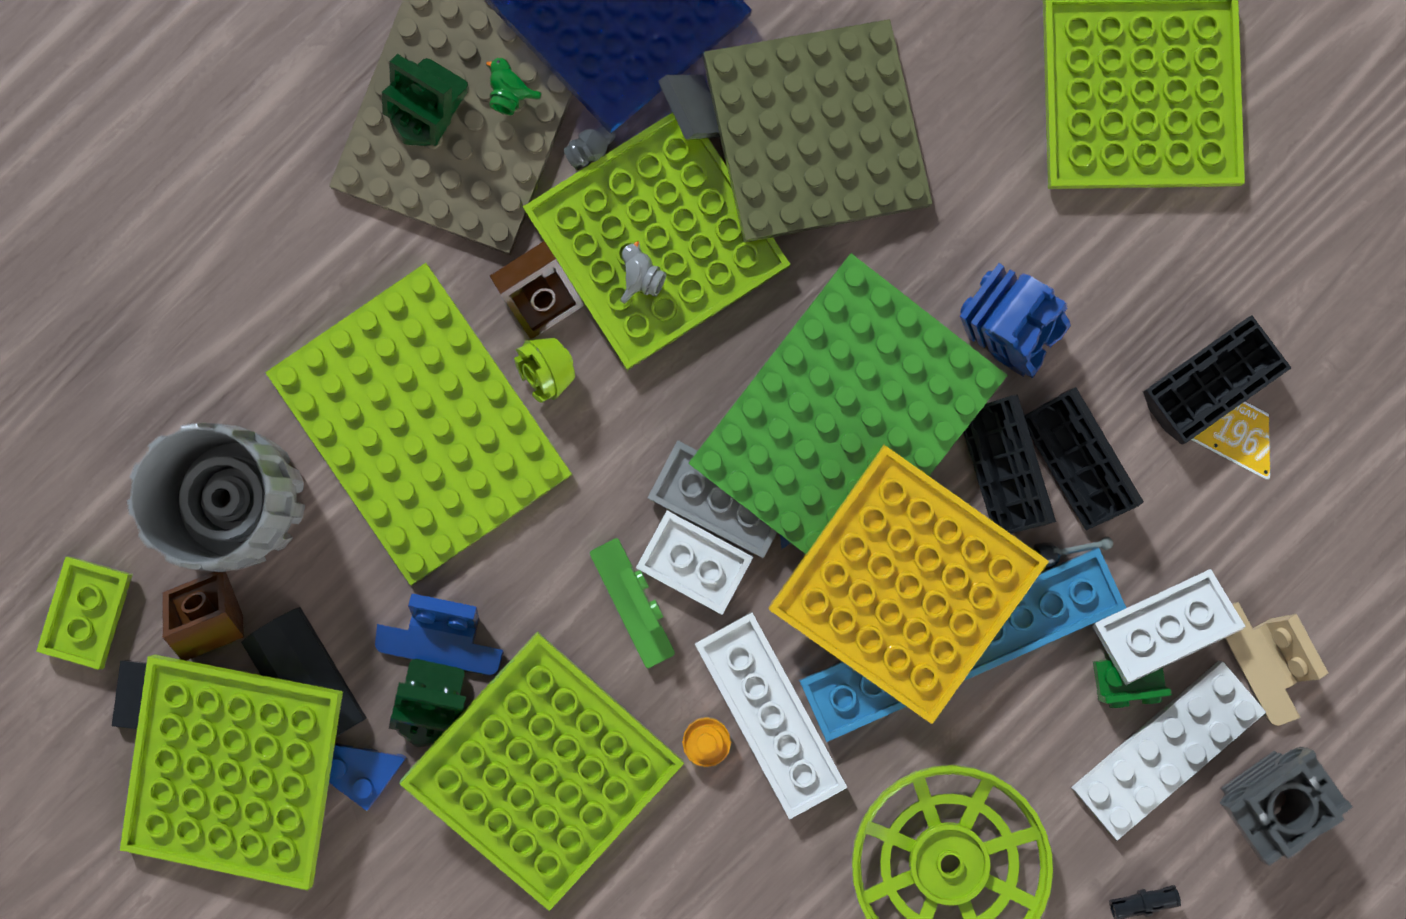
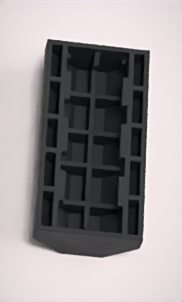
M1251 315L1144 390L1143 394L1150 412L1164 431L1180 444H1186L1291 369V366L1253 315Z
M1076 387L1024 415L1032 440L1086 531L1144 503Z
M1018 394L985 404L963 433L989 519L1010 534L1056 522Z
M297 607L273 619L241 641L262 676L343 691L336 737L367 719L301 607Z

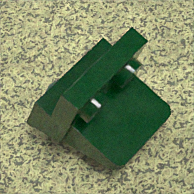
M397 54L389 61L390 85L382 91V114L390 118L391 126L403 144L436 146L450 125L451 117L466 96L468 82L429 58H425L416 64Z
M411 660L405 683L399 682L388 729L396 730L399 735L416 747L433 745L462 714L466 696L460 695L464 671L461 668L425 660Z

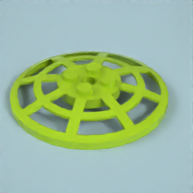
M958 765L933 766L915 771L897 780L884 790L869 807L859 825L853 845L851 861L853 885L857 900L866 919H879L870 903L887 895L906 919H933L938 904L958 905L963 919H995L1007 906L1010 899L1029 909L1023 919H1040L1049 899L1053 878L1052 851L1047 832L1038 814L1028 801L1011 785L993 774L973 767ZM954 774L969 776L980 780L972 797L952 793L931 796L925 778L935 775ZM913 783L919 801L902 811L890 828L873 822L876 813L890 797L903 787ZM993 786L1001 790L1016 803L1026 816L1031 826L1030 828L1011 833L1001 816L984 804ZM959 804L967 807L957 824L951 822L941 823L935 805ZM923 811L928 828L916 840L899 833L900 829L911 817ZM979 812L995 825L1001 834L1000 837L983 842L971 830ZM866 834L884 841L880 858L883 882L865 890L862 881L861 857ZM1032 841L1037 842L1040 860L1039 881L1035 896L1016 887L1019 875V853L1017 846ZM893 845L910 852V870L894 877L891 875L890 867ZM1003 850H1007L1008 853L1006 881L990 874L989 855ZM947 855H954L958 858V867L952 872H945L941 869V861ZM914 883L917 885L918 889L926 896L919 914L906 905L899 896L898 890ZM984 887L1000 894L991 907L976 916L970 900L975 898Z

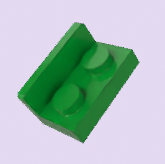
M1111 659L1093 661L1098 701L1109 703V708L1130 706L1129 701L1140 699L1142 704L1161 703L1162 697L1172 695L1171 688L1165 686L1163 668L1125 685Z

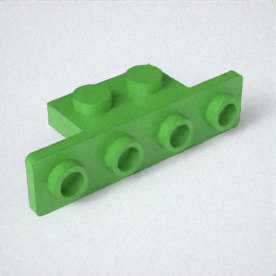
M615 538L591 550L590 556L645 667L650 668L674 656L675 651L659 619L664 617L655 599L649 600L645 589L649 588L648 583L641 570L635 572L620 540Z

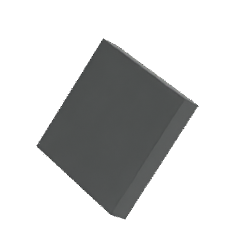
M666 75L659 80V85L686 140L720 137L710 89L703 75Z

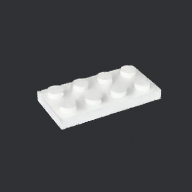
M1209 569L1098 621L1092 627L1125 685L1239 632L1246 626L1214 573Z

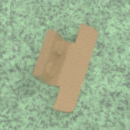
M1239 602L1232 603L1246 627L1224 639L1259 704L1266 711L1267 719L1272 724L1280 726L1301 718L1286 689L1297 682L1321 679L1328 674V671L1298 615L1293 614L1271 618L1252 628Z

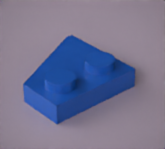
M337 743L334 746L329 783L368 811L407 757L402 754L377 752L378 750L359 749Z

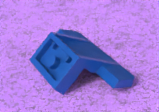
M412 593L408 605L412 615L408 630L377 624L375 647L381 653L409 659L425 660L486 675L496 673L500 667L504 653L503 650L474 644L479 621L476 606Z

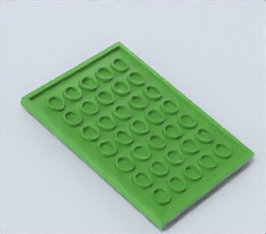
M850 253L688 464L807 554L883 445H886L930 476L1008 375Z

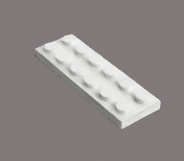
M752 612L695 643L789 820L847 788Z
M1218 661L1071 788L1111 836L1118 841L1263 716L1266 711L1223 661Z

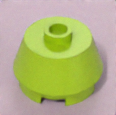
M556 338L527 340L523 346L516 349L519 356L515 357L514 361L522 381L527 379L529 384L536 390L531 395L538 402L542 403L548 399H557L575 379L572 356Z

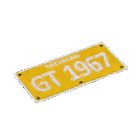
M1243 402L1191 439L1264 479L1270 478L1269 414L1247 402Z

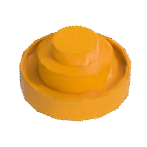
M703 717L696 719L688 725L684 731L682 744L684 753L690 761L699 766L710 767L719 764L725 759L730 750L731 740L729 731L722 722L715 718Z

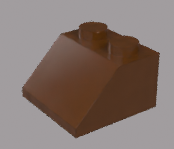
M545 241L490 275L499 293L530 339H533L585 306Z
M226 571L211 572L162 593L163 639L181 660L187 661L201 656L204 653L244 637L243 614Z

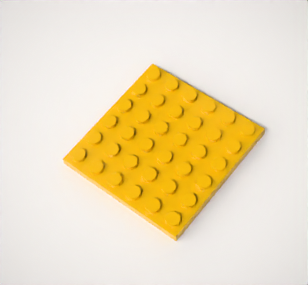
M883 445L768 609L933 724L1049 561L886 445Z

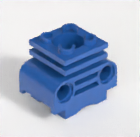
M998 263L993 271L990 270L984 275L980 282L981 288L973 298L969 297L964 302L960 311V318L969 340L974 342L977 339L979 346L985 348L987 345L991 355L1003 365L1023 377L1026 374L1033 378L1041 368L1047 353L1046 350L1042 349V346L1045 344L1051 348L1052 345L1063 338L1071 327L1070 320L1065 314L1067 304L1056 297L1054 290L1027 274H1021L1017 279L1014 271L1009 270L1006 274L1005 267Z

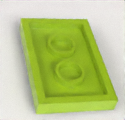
M65 557L36 652L94 669H104L133 574L78 558Z

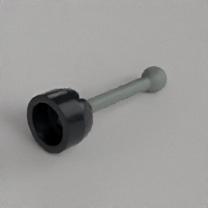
M1104 537L1100 542L1059 549L1057 545L1051 542L1035 544L1033 550L1049 561L1044 568L1047 569L1057 565L1062 555L1096 548L1109 550L1113 547V540L1109 537Z

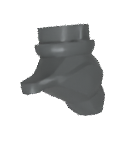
M609 124L600 126L597 129L584 130L578 135V139L571 140L569 145L564 148L565 156L575 169L579 170L582 167H586L592 161L596 162L606 154L608 145L616 138V134Z

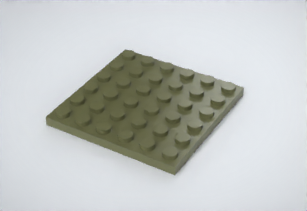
M890 19L705 51L702 57L744 243L928 208L933 204Z

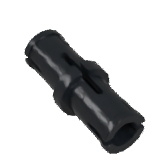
M1171 885L1151 891L1142 889L1138 890L1137 894L1111 899L1109 900V906L1114 919H1127L1140 915L1149 917L1153 915V912L1180 907L1181 899L1176 886Z

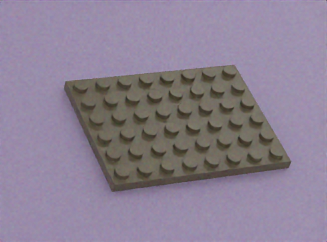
M402 0L329 187L511 256L527 215L523 206L531 202L601 24V16L558 0ZM397 54L416 64L425 58H429L468 82V92L451 117L450 125L436 146L403 144L391 126L390 118L382 114V91L390 85L389 61ZM496 58L507 60L512 71L529 89L542 93L541 99L527 98L520 100L519 108L515 109L513 115H505L495 111L489 106L491 100L490 93L493 89L490 86L491 71L486 66V63L492 62Z

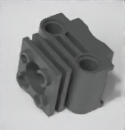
M1298 747L1283 755L1273 751L1221 787L1225 794L1220 802L1259 860L1268 866L1283 856L1288 859L1291 858L1313 839L1345 820L1342 815L1353 808L1327 774L1312 749ZM1284 790L1286 795L1285 804L1274 815V800Z

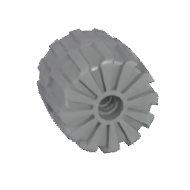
M193 423L182 425L180 431L169 436L160 435L149 444V451L139 464L134 465L130 475L132 488L131 497L127 500L129 515L134 517L139 528V538L148 548L156 549L165 555L167 562L195 570L223 572L238 570L265 562L266 554L272 550H282L293 539L288 533L291 524H299L304 515L305 504L297 502V493L303 491L304 482L300 471L288 465L290 458L287 452L275 442L240 426ZM225 490H228L231 495V501L226 507H223L222 495Z

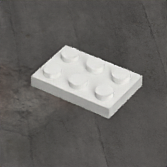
M666 511L636 568L723 615L753 557L679 516Z

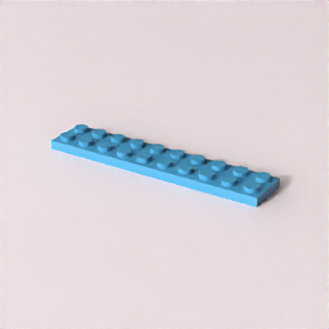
M1100 548L1088 551L1041 572L964 681L1126 609V605ZM842 661L799 680L826 742L907 707Z

